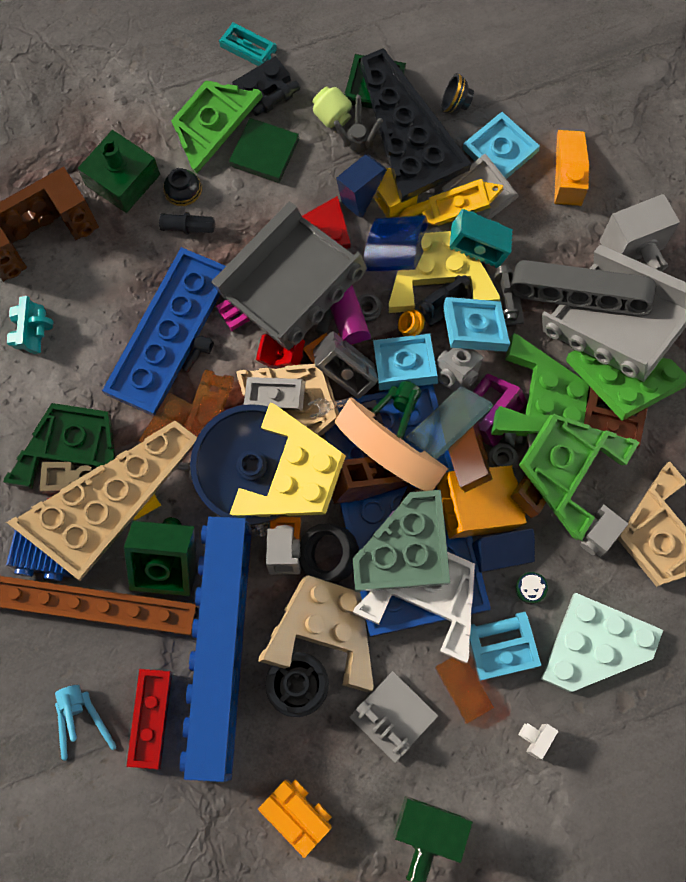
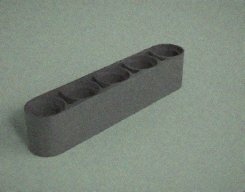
M523 260L516 264L510 292L522 299L631 315H647L652 310L657 285L653 279L646 276Z

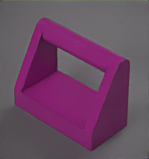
M487 373L468 398L472 408H474L490 387H493L502 394L501 398L481 423L478 422L484 438L482 441L494 447L505 435V433L503 435L491 434L495 411L499 406L522 413L527 407V400L520 387Z

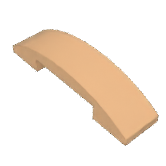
M352 397L349 398L335 420V424L364 453L399 478L423 491H433L448 471V468L427 452L423 451L420 453L401 438H398L397 435L374 419V413Z

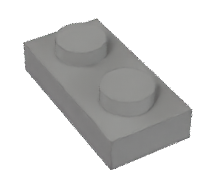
M247 377L244 405L269 406L270 403H273L282 410L303 411L306 381L288 378Z

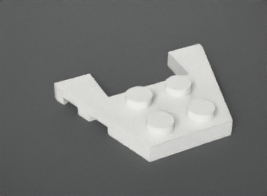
M447 552L450 574L449 585L373 590L354 608L353 614L379 625L391 596H395L443 617L452 623L440 653L466 664L469 659L475 563Z

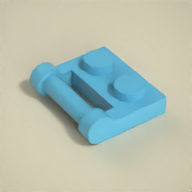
M526 612L516 613L513 618L475 626V624H471L469 644L479 681L541 666ZM517 629L521 633V638L481 647L479 638Z

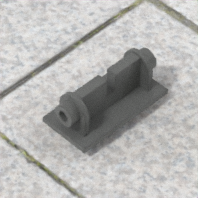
M507 265L497 268L498 272L488 274L500 295L506 326L524 324L520 298L510 292L514 272Z

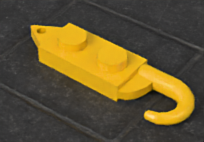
M482 179L434 195L429 197L428 200L404 209L398 218V229L405 237L408 234L419 233L411 232L406 227L407 220L419 214H423L429 224L440 226L454 221L462 209L477 213L491 208L490 204L504 190V187L499 184L483 182Z

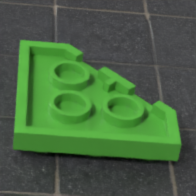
M574 350L568 353L566 359L567 363L622 421L686 387V373L672 359L662 358L644 382L635 377L626 376L621 370L609 364L600 363L595 357L585 352Z

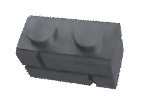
M334 331L330 332L313 350L315 367L357 399L361 398L378 381L375 364L347 341H343L342 337Z

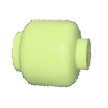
M326 86L314 97L312 101L314 103L313 113L327 128L335 127L334 121L336 120L344 126L351 118L349 112L352 108V103L339 88H329Z

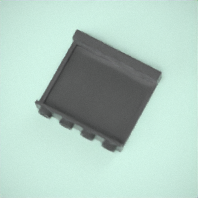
M289 201L211 283L224 299L289 351L294 345L302 341L305 333L314 324L322 320L325 312L334 303L342 299L345 291L354 282L362 278L367 267L361 253L357 252L353 255L303 218L297 206Z

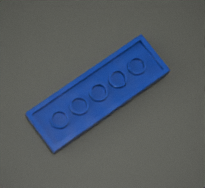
M182 247L180 248L102 390L105 395L156 417L188 357L195 339L199 336L220 296L211 281L226 267L225 265Z

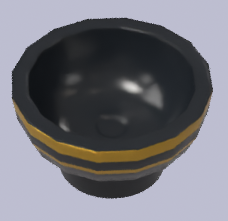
M458 73L453 75L445 89L441 104L442 111L456 112L460 108L467 110L473 100L474 90L469 88L466 79Z
M176 168L166 177L163 192L165 198L170 203L176 206H187L199 198L202 192V185L194 172L183 168Z

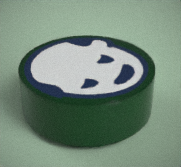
M535 572L525 573L516 583L517 596L527 604L540 602L548 591L545 578Z

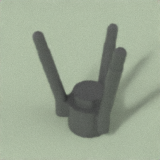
M357 95L355 124L349 128L347 134L338 120L334 121V125L343 140V146L349 147L352 151L361 152L367 147L371 148L373 146V140L381 127L383 119L379 118L369 134L367 128L362 125L361 96Z

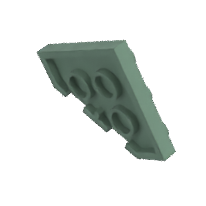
M441 490L410 492L393 514L373 534L368 543L353 558L355 592L450 584Z

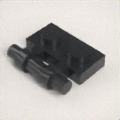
M276 56L232 82V85H236L242 90L253 91L254 88L261 91L263 97L252 109L255 116L262 112L268 113L273 110L274 105L282 100L288 101L293 98L294 93L300 90L296 80L288 85L286 84L291 81L290 74ZM276 90L275 93L271 94L270 96H267L269 93Z

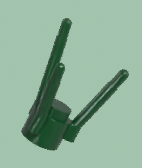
M402 381L398 388L391 386L388 394L371 412L376 415L393 399V406L397 410L404 412L397 432V437L403 440L411 414L422 391L414 383Z

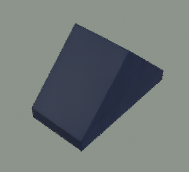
M365 154L336 177L341 203L359 218H363L387 169L370 155Z

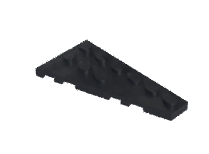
M382 48L361 57L360 66L376 120L379 118L383 119L379 130L400 202H405L470 171L472 163L387 51Z

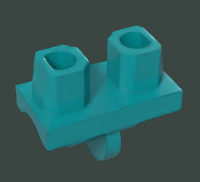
M28 296L19 297V305L10 307L9 317L13 323L17 324V330L7 334V344L15 349H24L32 354H38L41 352V340L44 337V331L51 330L54 322L51 318L46 317V310L43 305L32 302Z

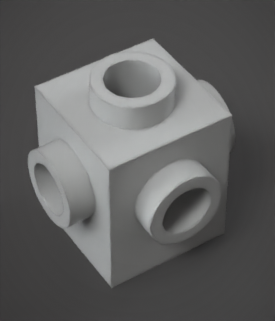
M452 348L449 352L447 350L443 351L436 361L438 365V381L456 394L465 386L469 388L478 378V371L484 357L473 349Z

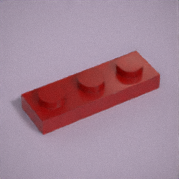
M139 669L126 767L161 769L172 680L171 671Z

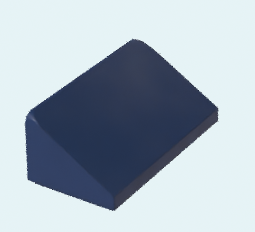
M533 528L482 537L472 543L480 573L535 562V534Z

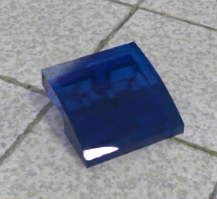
M426 215L376 218L366 243L363 259L367 267L365 272L416 270L424 252L421 240L429 225Z

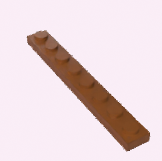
M0 576V608L192 636L193 621L196 619L198 606L192 603Z

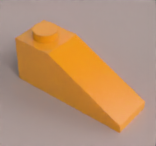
M558 130L554 204L582 206L589 185V160L585 132Z

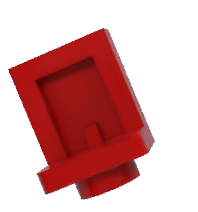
M264 334L261 336L256 360L272 369L300 365L305 340L302 339L300 343L287 351L268 334Z

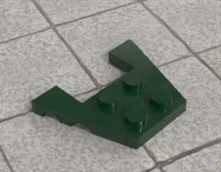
M51 403L32 433L33 438L26 449L20 452L16 459L18 460L11 473L8 472L3 482L10 486L33 489L40 460L72 462L77 466L87 465L92 468H97L100 465L104 466L115 459L110 413L108 411Z

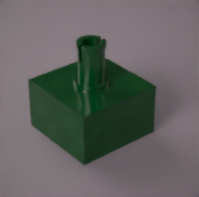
M113 129L77 168L85 186L126 214L160 176L155 158Z
M172 517L164 519L163 523L133 521L124 545L129 590L190 596L197 573L194 526L181 525L178 519Z
M405 796L393 835L395 840L409 844L415 849L406 880L426 882L434 856L439 855L461 863L473 822L461 815Z

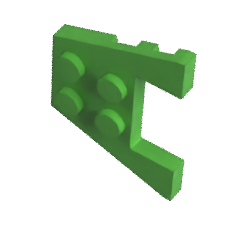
M513 333L509 339L510 345L505 360L533 370L526 414L499 406L495 411L491 434L515 433L516 436L538 434L548 417L553 414L584 423L589 385L521 336Z
M553 414L546 420L519 466L575 540H582L595 517L571 500L573 493L599 450L619 465H627L640 442Z

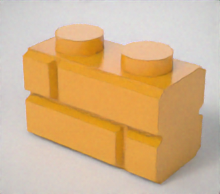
M285 779L258 810L305 858L332 828V825L328 822L332 816L320 803L314 807L305 798L309 792L296 779L292 783Z

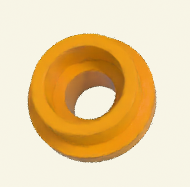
M417 310L405 311L400 316L398 329L404 336H416L423 330L424 316L421 312Z

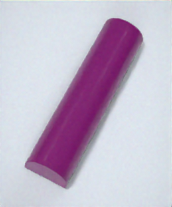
M351 285L345 291L342 299L330 307L339 336L350 345L371 339V334L354 287Z

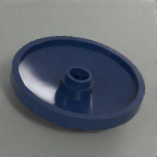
M248 404L227 409L205 425L194 443L190 469L195 490L204 504L220 517L237 518L230 515V511L239 488L263 496H267L288 438L261 429L268 406ZM270 515V517L245 516L249 525L269 523L284 515Z

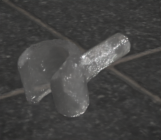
M325 398L313 400L308 405H317L319 413L310 415V417L316 419L328 414L329 410L344 407L349 398L337 401H327Z

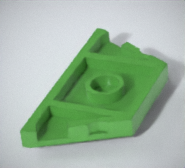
M206 80L171 120L188 157L190 166L196 174H198L262 99L263 95L260 90L254 88L253 91L242 90L236 85H220L218 82Z

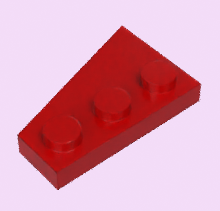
M338 196L302 215L303 218L345 249L351 248Z

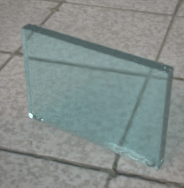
M460 386L406 438L435 459H438L493 407V404Z

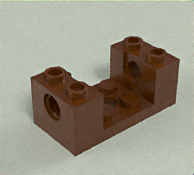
M64 166L0 201V278L3 282L17 277L23 270L27 269V266L13 245L15 241L26 238L31 232L51 224L58 217H61L75 241L81 237L89 236L95 229L99 228L85 198Z

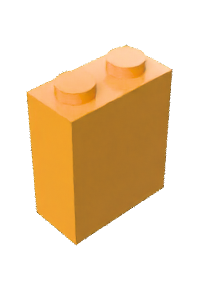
M512 465L490 467L489 470L493 479L467 492L460 488L455 471H449L443 476L437 485V490H441L443 515L449 539L510 532L527 523L525 512L510 497L518 486Z

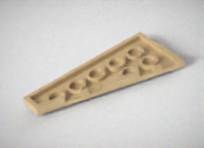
M173 421L145 438L142 443L128 451L125 450L117 455V458L104 466L100 465L62 488L59 493L51 498L37 503L31 507V510L19 517H14L6 523L81 581L189 454L197 437L177 421Z

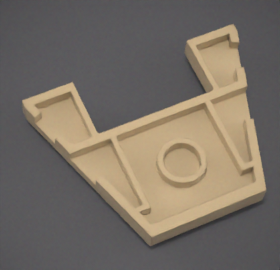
M315 364L285 366V368L277 369L259 368V370L254 371L239 370L236 372L243 396H245L247 377L288 378L306 381L303 411H283L320 437L335 425L339 411L327 375L315 367Z
M668 462L661 469L627 523L629 524L617 538L656 587L686 577V526L664 501L684 486L686 480L671 462Z
M309 575L303 577L285 609L286 613L280 624L270 636L272 638L268 646L260 654L259 662L284 669L290 667L296 637L346 652L347 661L343 686L365 692L373 691L374 685L365 619L353 614L354 608L362 601L360 592H355V590Z

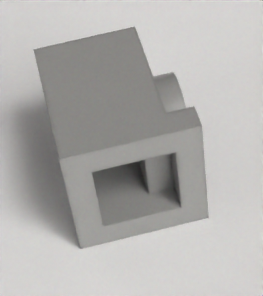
M605 505L595 513L594 516L596 518H594L586 532L587 535L580 543V546L591 555L597 554L600 557L609 550L629 524Z
M280 525L275 529H267L266 565L269 574H300L301 568L298 558H300V539H295L294 528L289 525Z

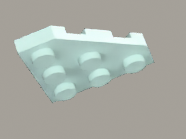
M574 593L541 680L565 691L573 692L645 663L654 658L663 630L578 593Z

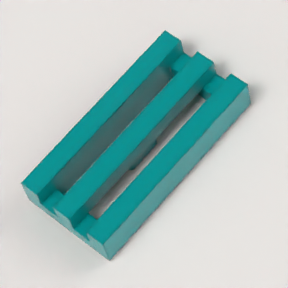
M232 22L219 40L220 47L257 66L272 58L271 54L277 51L275 43ZM233 33L243 37L244 39L242 40L234 36ZM252 43H254V44H256V45H258V46H260V47H262V48H264V49H266V50L264 51V50H262V49H260V48H258V47L252 45Z

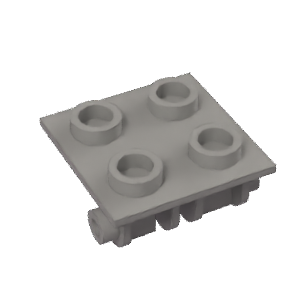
M393 671L350 716L359 728L394 763L406 753L411 745L438 717Z

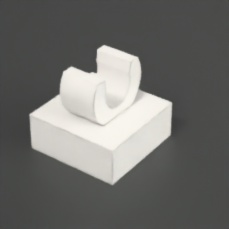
M527 723L523 725L518 735L531 743L526 751L528 754L536 759H543L558 730L548 724H542L540 729L537 730Z

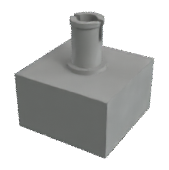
M661 194L613 213L603 232L600 243L634 260L643 257L648 266L663 271L668 267V263L664 260L660 250L665 248L680 221L666 196Z

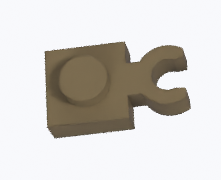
M42 462L39 491L43 494H57L62 488L94 469L84 465L74 470L72 462Z

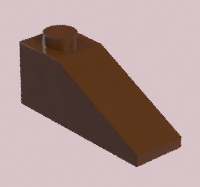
M371 457L344 460L332 499L334 504L360 501L411 484L381 466Z

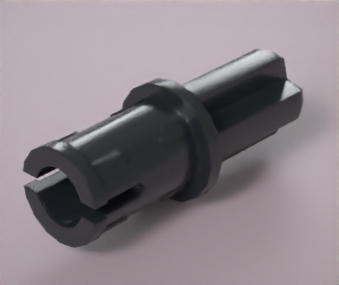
M185 212L184 215L161 213L159 218L161 231H182L186 235H189L190 232L213 233L216 225L215 219L212 216L190 215L189 212Z

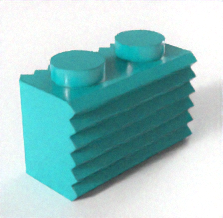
M462 209L452 222L450 249H455L456 252L460 251L461 254L465 253L466 256L470 255L471 258L475 257L476 260L480 259V262L485 261V264L490 263V266L495 265V268H498L512 251L513 229L477 215L475 212Z

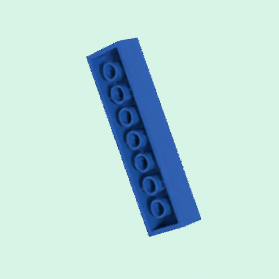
M208 516L207 525L202 526L201 543L205 544V555L199 557L198 574L203 575L202 587H197L195 595V605L200 606L199 619H194L192 626V637L197 638L196 651H191L189 659V670L194 671L193 684H188L186 691V703L191 704L190 717H185L183 723V737L188 739L187 749L182 751L180 756V772H184V780L216 782L232 780L252 530L246 518Z

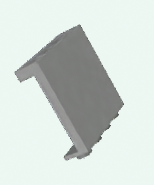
M599 245L594 251V264L589 269L646 276L653 279L657 287L651 312L647 315H631L560 304L552 314L545 311L542 314L543 332L552 339H559L569 344L576 351L585 352L595 357L602 364H609L621 370L628 377H635L644 382L686 328V282L603 245Z

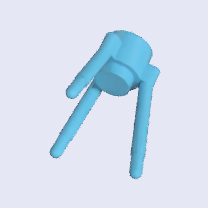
M80 685L68 686L55 692L61 759L63 761L68 758L66 723L70 740L74 742L77 737L73 716L83 711V705H85L110 749H116L117 746L91 703L88 692L81 693Z

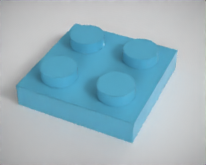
M501 112L464 142L462 150L474 161L486 153L505 179H507L539 152L540 145L507 115Z
M445 298L443 308L450 348L507 352L510 341L501 301Z
M430 333L373 340L379 390H388L391 386L398 388L402 381H408L417 386L438 384Z

